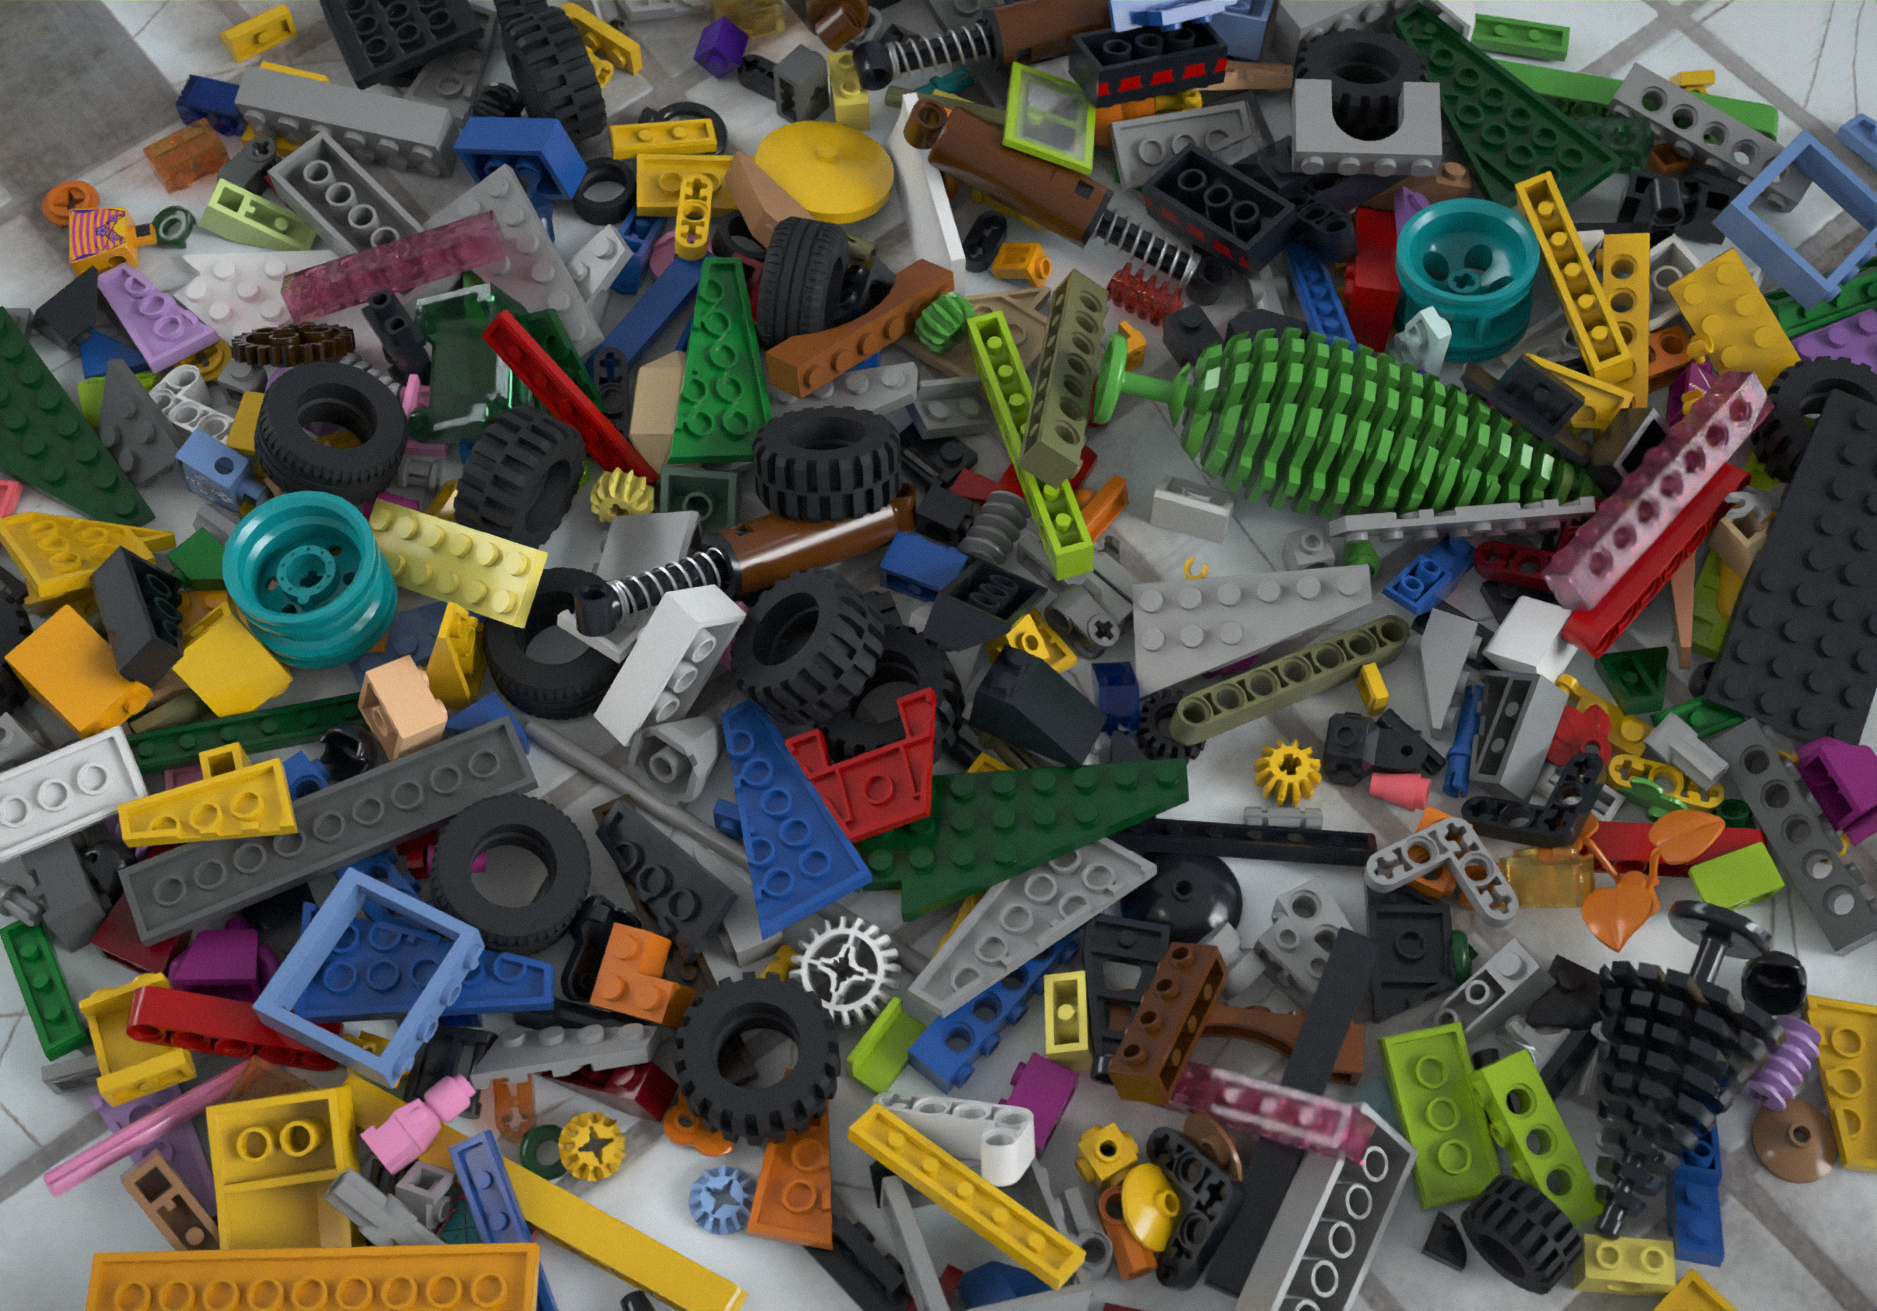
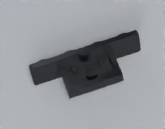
M1524 353L1500 380L1490 375L1471 360H1467L1463 365L1460 380L1467 391L1477 397L1483 396L1494 404L1495 409L1500 414L1509 419L1514 418L1524 425L1535 439L1540 441L1544 439L1554 446L1558 454L1566 461H1575L1582 467H1585L1590 461L1591 446L1564 427L1584 405V395Z
M832 1213L833 1227L831 1228L834 1251L801 1245L862 1311H905L913 1298L906 1291V1282L902 1277L904 1275L902 1265L890 1253H887L884 1257L872 1245L876 1241L874 1236L860 1221L853 1225L845 1215L839 1220Z

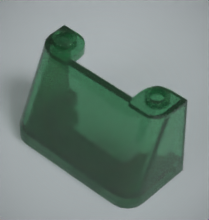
M488 282L416 300L414 323L425 340L432 345L429 408L425 406L414 408L408 420V436L419 443L475 444L477 440H481L485 429L490 424H494L496 418L501 413H506L508 409L513 407L529 406V388L481 337L495 317L506 309L516 320L517 316L528 314L527 309L521 303L493 283Z

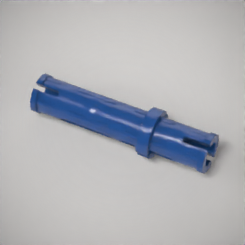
M1468 685L1465 688L1453 746L1447 752L1446 760H1449L1442 791L1450 797L1458 798L1459 789L1461 790V798L1466 797L1469 792L1473 735L1479 734L1481 716L1476 713L1477 702L1482 701L1484 686L1481 685L1474 686L1473 694L1472 685Z

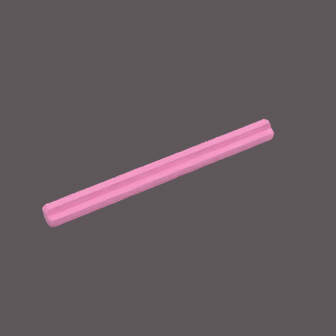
M246 1059L239 1061L48 1171L43 1176L47 1189L53 1196L63 1194L206 1110L207 1106L219 1103L282 1065Z

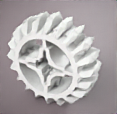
M846 916L839 917L838 928L836 929L829 919L824 920L823 927L826 932L820 934L812 927L809 930V934L814 941L810 945L804 940L798 942L797 945L805 954L804 956H791V961L795 965L800 966L801 969L789 972V978L802 982L805 994L808 991H814L819 996L814 983V972H819L823 976L829 977L831 979L830 992L833 994L831 1002L821 1000L822 1008L829 1009L834 1027L837 1025L840 1017L845 1030L852 1029L853 1017H857L860 1025L865 1027L868 1025L865 1013L871 1011L878 1018L882 1013L877 1007L878 1003L882 1001L888 1005L892 1000L886 994L887 989L893 991L900 990L901 985L899 982L889 979L890 976L902 973L900 965L889 964L899 957V952L896 948L885 950L890 945L891 938L887 934L877 938L880 929L874 923L864 931L865 921L860 917L855 919L852 928H850ZM847 942V944H843L840 953L836 957H821L833 945ZM861 943L873 950L878 964L877 974L860 967L861 954L859 953ZM849 964L858 975L853 974L850 979L846 976L847 981L842 982V979L832 970L838 971L841 967L845 969L844 965ZM873 986L862 999L843 1005L844 1001H848L854 989L858 987L870 988Z

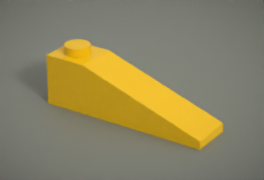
M448 602L428 665L423 666V669L428 676V688L434 699H440L445 708L464 710L477 701L488 663L483 651L482 631L485 626L483 623H478L479 619L469 616L467 610L454 602Z

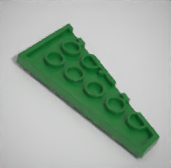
M705 257L701 266L667 464L753 462V439L763 424L767 425L773 417L741 257Z

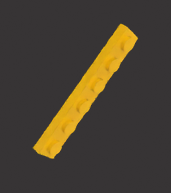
M878 1102L849 1127L848 1140L1054 1290L1058 1291L1084 1263L1086 1251Z

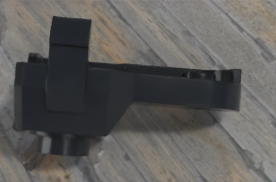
M1335 713L1329 718L1323 752V768L1333 785L1354 787L1374 771L1390 774L1419 773L1427 763L1426 743L1419 735L1413 732L1380 728L1372 718L1363 717L1360 713ZM1404 750H1410L1412 752V754L1407 757L1403 756L1401 753ZM1337 772H1350L1352 777L1339 776Z
M600 894L591 895L585 900L569 932L576 944L563 969L560 984L564 996L571 1001L590 1003L614 922L642 929L640 920L626 909L617 907Z

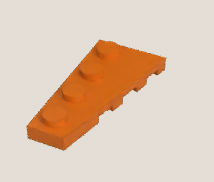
M785 1069L783 1079L792 1071V1069ZM828 1099L826 1100V1112L819 1120L813 1117L809 1118V1129L797 1135L793 1129L785 1133L787 1141L774 1144L773 1137H769L746 1229L749 1236L834 1251L831 1228L833 1227Z

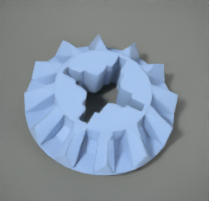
M722 1164L711 1170L705 1169L697 1181L692 1182L688 1199L689 1209L694 1221L703 1230L715 1235H729L740 1231L748 1225L756 1192L755 1184L740 1168L727 1167ZM730 1186V1197L735 1202V1205L724 1204L715 1213L716 1201L709 1191L722 1194Z

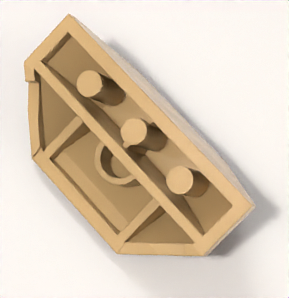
M678 350L640 367L636 382L628 437L636 451L659 474L660 477L654 482L657 486H661L662 465L701 468L702 463L667 464L686 352Z

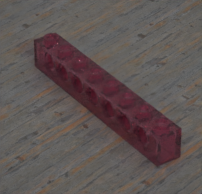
M1728 371L1718 376L1710 390L1692 404V409L1688 414L1670 428L1669 434L1665 439L1647 453L1646 459L1642 464L1624 478L1620 488L1610 498L1600 504L1597 513L1587 523L1577 529L1575 537L1563 549L1553 555L1552 562L1541 572V575L1563 609L1591 611L1775 408L1754 371Z

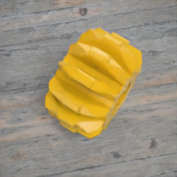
M1280 738L1275 742L1274 748L1266 745L1261 751V758L1256 759L1253 769L1257 773L1254 777L1255 786L1264 787L1262 791L1263 799L1273 795L1277 797L1276 804L1278 807L1284 803L1285 799H1288L1294 807L1299 805L1301 798L1309 801L1313 797L1314 788H1317L1321 782L1322 777L1318 773L1321 767L1320 759L1311 758L1313 753L1311 746L1303 750L1298 749L1297 739L1292 741L1290 746H1286Z

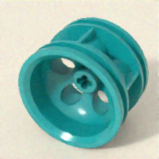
M1474 198L1441 201L1427 206L1414 214L1403 226L1397 240L1395 269L1399 280V296L1393 316V324L1398 333L1406 329L1405 325L1419 311L1433 306L1439 316L1446 319L1449 323L1452 333L1443 362L1465 364L1467 360H1471L1473 363H1479L1499 357L1511 350L1525 335L1531 317L1532 291L1540 260V244L1531 225L1521 215L1506 206ZM1465 268H1472V269L1481 270V271H1484V273L1481 274V275H1478L1476 272H1474V271H1472V270H1469V269H1465ZM1439 271L1444 273L1447 279L1438 281L1428 274Z

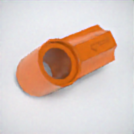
M1114 1186L1105 1190L1101 1195L1097 1212L1104 1232L1112 1242V1256L1121 1281L1133 1280L1147 1275L1157 1269L1158 1266L1153 1252L1144 1248L1134 1238L1125 1218L1114 1219L1106 1212L1108 1205L1112 1203L1122 1204V1186Z

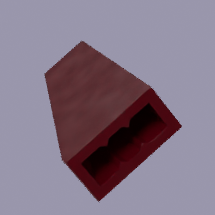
M187 843L154 845L145 860ZM123 892L90 943L103 958L137 974L163 973L167 978L171 961L188 948L193 929L146 948L140 940L125 892Z

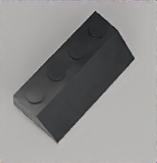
M978 558L938 592L922 636L932 640L931 644L934 647L946 652H953V650L960 652L1008 634L1046 596L1048 588Z

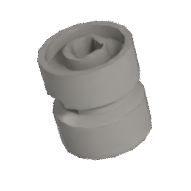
M1228 921L1221 923L1197 943L1218 947L1230 974L1220 994L1226 1001L1234 998L1261 975L1267 966L1252 948L1242 949L1240 947L1242 938Z

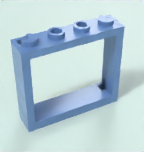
M1806 129L1711 222L1808 312L1822 299L1827 303L1834 299L1842 290L1837 284L1840 283L1845 286L1860 271L1855 265L1858 263L1862 267L1877 253V249L1873 247L1874 245L1877 246V193ZM1791 162L1869 232L1827 278L1823 277L1748 208Z
M349 866L252 1008L264 1025L393 1089L404 1071L410 1072L415 1060L414 1055L421 1044L428 1042L433 1037L438 1027V1018L446 1006H451L457 1000L462 988L461 983L468 972L475 970L479 966L478 957L484 950L485 945L477 928ZM367 898L456 941L380 1057L290 1012Z

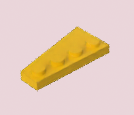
M279 757L117 805L123 841L128 848L298 833L285 769Z

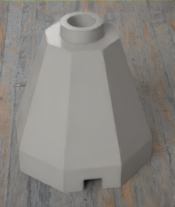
M703 715L646 727L636 733L628 760L632 769L638 766L642 776L637 778L641 788L666 806L676 805L680 801H683V803L691 802L698 797L725 749L726 742L723 726L710 715Z

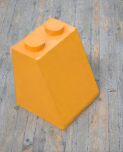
M68 604L64 605L4 657L28 692L81 740L118 725L120 726L130 716L139 713L154 696L149 687L138 681L130 682L119 674L116 669V660L109 644Z

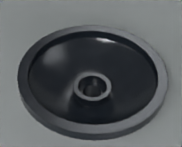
M1147 852L1141 856L1156 865L1157 874L1120 899L1122 918L1171 926L1168 949L1172 942L1197 944L1214 928L1225 921H1228L1237 930L1243 907L1241 888L1232 870L1219 857ZM1187 887L1191 893L1189 895H1181L1176 889Z

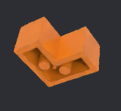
M614 922L589 1004L611 1012L614 1011L677 1029L681 1026L685 1027L682 1016L687 1008L692 1006L696 990L661 979L672 944L671 940L650 931Z

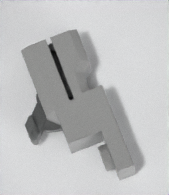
M1027 533L1018 542L1017 562L1057 596L1068 585L1078 584L1090 593L1096 603L1109 616L1115 619L1119 625L1120 637L1133 626L1131 620L1134 622L1132 584L1144 583L1121 565L1119 554L1120 541L1114 536H1105L1104 549L1098 552L1094 551V571L1056 581L1041 540L1037 541Z

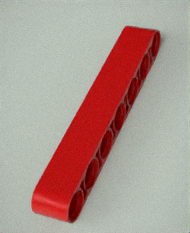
M1717 456L1713 457L1573 612L1564 625L1561 638L1596 659L1600 658L1716 528L1719 520L1725 517L1726 513L1737 504L1727 503L1724 498L1731 492H1741L1746 485L1749 486L1752 474Z

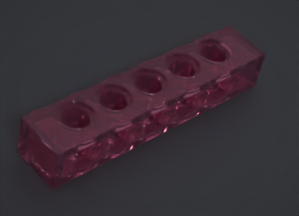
M490 210L284 275L280 293L296 325L368 302V297L382 290H388L390 295L505 259L506 240L494 210Z
M1188 1061L1168 1105L1147 1103L1188 1116L1195 1112H1202L1212 1117L1219 1125L1362 1166L1376 1126L1375 1122L1353 1105L1193 1061Z

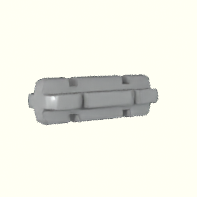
M1247 806L1243 813V824L1321 830L1323 814L1319 808H1305V811H1300L1299 807H1267V811H1265L1260 806Z

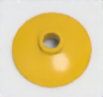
M1151 1163L1140 1164L1132 1168L1124 1180L1121 1199L1123 1214L1130 1232L1139 1244L1150 1251L1162 1252L1184 1215L1183 1203L1175 1182L1159 1166Z

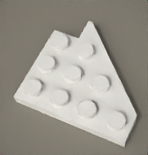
M330 250L185 254L182 257L185 265L198 277L173 296L181 308L184 310L188 309L197 316L202 324L205 326L209 325L216 330L218 336L228 343L233 353L231 340L235 339L234 336H240L243 332H252L253 329L279 327V325L300 322L353 281L355 275L353 269Z

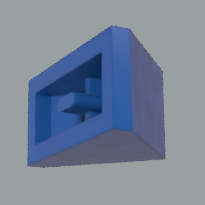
M496 691L475 702L446 722L445 729L449 738L509 715L525 754L529 755L530 745L524 729Z

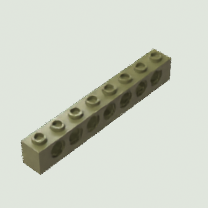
M1075 268L1072 269L1052 294L1018 462L1019 467L1054 489H1057L1067 478L1069 480L1073 479L1083 463V460L1080 459L1081 450L1087 440L1084 432L1091 416L1088 413V409L1094 397L1092 386L1098 374L1096 363L1102 351L1099 345L1105 332L1103 322L1109 310L1106 307L1109 291Z

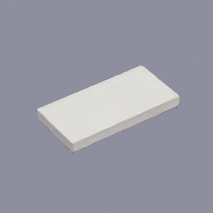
M118 725L0 773V864L118 816L117 805L150 796L121 726Z

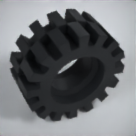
M1170 689L1164 690L1162 698H1160L1158 693H1155L1151 696L1150 702L1148 700L1144 702L1142 711L1140 710L1136 737H1139L1137 743L1140 749L1145 747L1144 755L1148 758L1153 754L1156 755L1155 760L1186 758V763L1188 764L1190 757L1195 760L1199 756L1200 750L1203 751L1206 740L1195 745H1182L1174 739L1162 735L1158 729V723L1162 719L1173 717L1179 702L1183 699L1184 691L1177 690L1176 696H1171ZM1185 717L1187 721L1196 723L1193 719Z

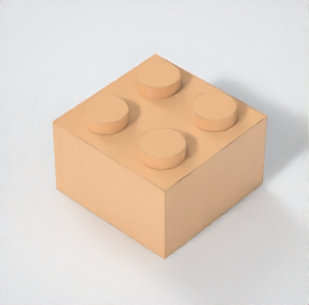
M410 654L366 671L357 705L388 763L439 743L448 720L444 704L440 699H434L428 688L429 679L422 666L415 665Z

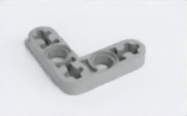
M1459 817L1446 818L1375 852L1370 856L1364 868L1363 877L1370 889L1386 893L1446 865L1480 919L1491 927L1500 928L1508 925L1519 908L1516 894L1474 829L1466 820ZM1448 831L1452 835L1460 834L1462 836L1459 845L1454 840L1448 842L1445 839ZM1412 846H1421L1428 851L1430 860L1423 864L1415 863L1409 858L1408 849ZM1462 850L1464 856L1458 860L1457 858ZM1397 859L1399 860L1400 865L1392 870L1389 879L1384 874L1379 876L1375 874L1378 865L1383 869H1387L1395 865ZM1469 863L1481 865L1487 873V878L1481 881L1470 879L1465 873V866ZM1491 884H1494L1495 886L1493 887V889H1492L1491 892L1489 893L1488 890H1486V889H1487ZM1493 900L1497 904L1502 902L1506 904L1503 914L1499 909L1492 911L1489 908Z

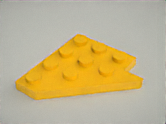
M31 511L0 518V542L39 598H56L65 595L69 591L82 588L92 589L89 577L120 545L155 566L156 558L152 553L176 548L175 534L169 531Z

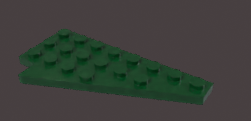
M1416 2L1394 17L1392 29L1398 40L1401 39L1407 42L1410 49L1414 48L1420 54L1428 69V82L1440 83L1441 119L1485 200L1511 209L1517 205L1515 184L1551 171L1565 206L1568 208L1620 169L1622 158L1420 2Z
M1 306L0 472L88 520L142 527L156 519L152 510L6 309Z
M1186 758L1083 765L1079 769L1062 766L932 775L929 817L861 841V858L871 872L873 880L863 886L862 890L866 892L902 889L901 914L903 922L916 920L1188 802L1189 790Z

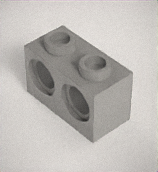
M1320 876L1276 898L1272 910L1273 914L1271 915L1273 924L1282 916H1288L1315 942H1326L1333 947L1340 926L1354 931ZM1293 909H1307L1312 917L1301 918L1294 913Z

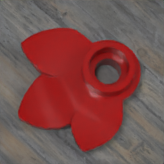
M1597 704L1590 706L1583 714L1578 709L1565 705L1545 760L1555 766L1566 767L1572 757L1586 752L1584 749L1586 746L1594 745L1599 749L1597 755L1602 758L1605 767L1612 757V746L1607 739L1612 726L1607 713Z

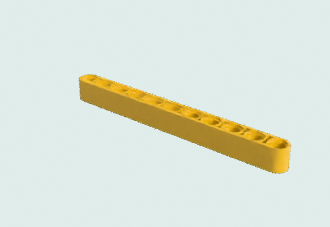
M349 1074L342 1083V1085L350 1084L356 1132L360 1135L372 1125L377 1130L389 1120L392 1112L408 1104L354 1074ZM439 1122L442 1127L425 1154H421L413 1162L416 1163L420 1160L456 1172L448 1147L469 1137ZM502 1156L526 1224L536 1229L543 1237L638 1290L644 1291L647 1295L676 1311H740L748 1294L736 1284ZM457 1175V1180L452 1186L463 1191Z

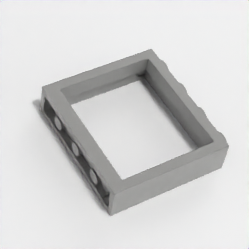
M1036 1155L1016 1183L1007 1186H995L999 1190L1020 1186L1029 1211L1078 1246L1075 1234L1073 1232L1068 1233L1064 1224V1211L1060 1199L1053 1197L1049 1189L1047 1168H1041ZM980 1160L960 1161L981 1176ZM898 1175L882 1178L880 1207L917 1310L950 1311L912 1210L936 1203ZM1081 1265L1058 1291H1046L964 1311H1088L1090 1297L1094 1295V1290L1090 1283L1091 1272L1088 1268L1083 1269Z

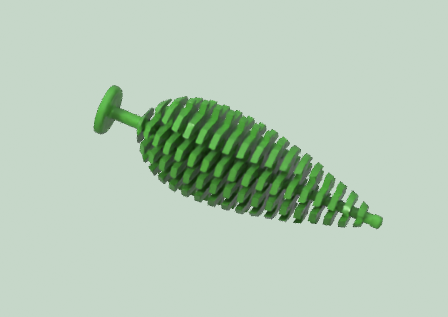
M1286 327L1278 344V338H1273L1276 331L1274 328L1262 329L1257 332L1253 344H1251V338L1246 339L1248 332L1231 337L1223 353L1222 344L1217 345L1218 341L1202 350L1193 372V386L1188 385L1189 380L1186 381L1190 370V362L1185 364L1173 381L1125 371L1128 343L1123 334L1115 332L1111 334L1103 355L1092 406V423L1105 424L1111 419L1119 393L1166 403L1173 428L1176 427L1184 407L1182 419L1184 428L1180 436L1181 447L1190 455L1191 460L1196 457L1200 450L1202 471L1210 479H1216L1220 471V477L1224 478L1222 486L1229 491L1236 493L1242 481V487L1246 488L1243 495L1245 500L1258 504L1265 489V493L1270 494L1266 501L1268 506L1280 510L1288 497L1294 499L1290 506L1294 513L1306 514L1311 502H1315L1318 505L1314 512L1318 516L1331 517L1336 506L1342 505L1343 507L1339 513L1341 517L1359 515L1362 508H1368L1366 514L1387 513L1388 510H1394L1393 512L1396 513L1397 519H1401V514L1425 509H1434L1435 517L1436 513L1451 511L1455 507L1518 502L1520 507L1524 508L1523 505L1552 499H1558L1560 506L1565 503L1570 491L1572 496L1568 503L1578 500L1580 497L1594 496L1602 501L1611 502L1582 466L1576 463L1575 467L1570 466L1571 462L1563 459L1556 451V448L1549 455L1554 446L1544 439L1542 441L1535 439L1520 422L1516 428L1512 427L1509 418L1500 414L1494 407L1489 409L1488 403L1482 401L1481 398L1473 394L1467 397L1465 393L1461 392L1462 388L1454 384L1445 386L1439 382L1440 377L1430 372L1423 375L1418 374L1419 367L1404 362L1401 363L1400 367L1394 365L1396 358L1385 353H1380L1376 360V358L1371 357L1374 350L1365 345L1358 344L1353 353V351L1348 350L1350 342L1337 336L1334 337L1329 348V345L1324 344L1327 337L1324 333L1311 331L1304 345V339H1299L1302 330L1300 328Z

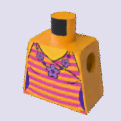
M106 207L69 210L70 265L77 276H80L92 265L98 270V275L124 262L136 269L139 265L138 247L157 243L153 224L135 225L126 208Z

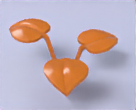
M1690 809L1672 811L1659 818L1649 831V840L1656 848L1650 853L1648 876L1639 871L1627 872L1622 877L1618 874L1595 842L1589 838L1599 828V822L1591 812L1579 836L1571 846L1561 850L1532 847L1537 855L1549 861L1569 859L1575 856L1583 845L1592 851L1612 877L1616 887L1615 889L1602 887L1592 891L1583 902L1582 916L1591 933L1604 945L1619 953L1627 940L1648 918L1655 915L1660 908V901L1654 890V887L1660 884L1657 876L1659 857L1662 856L1663 860L1670 865L1691 861L1702 854L1718 838L1725 827V821L1721 817ZM1560 818V820H1561V825H1560V827H1564L1563 821H1562V819Z

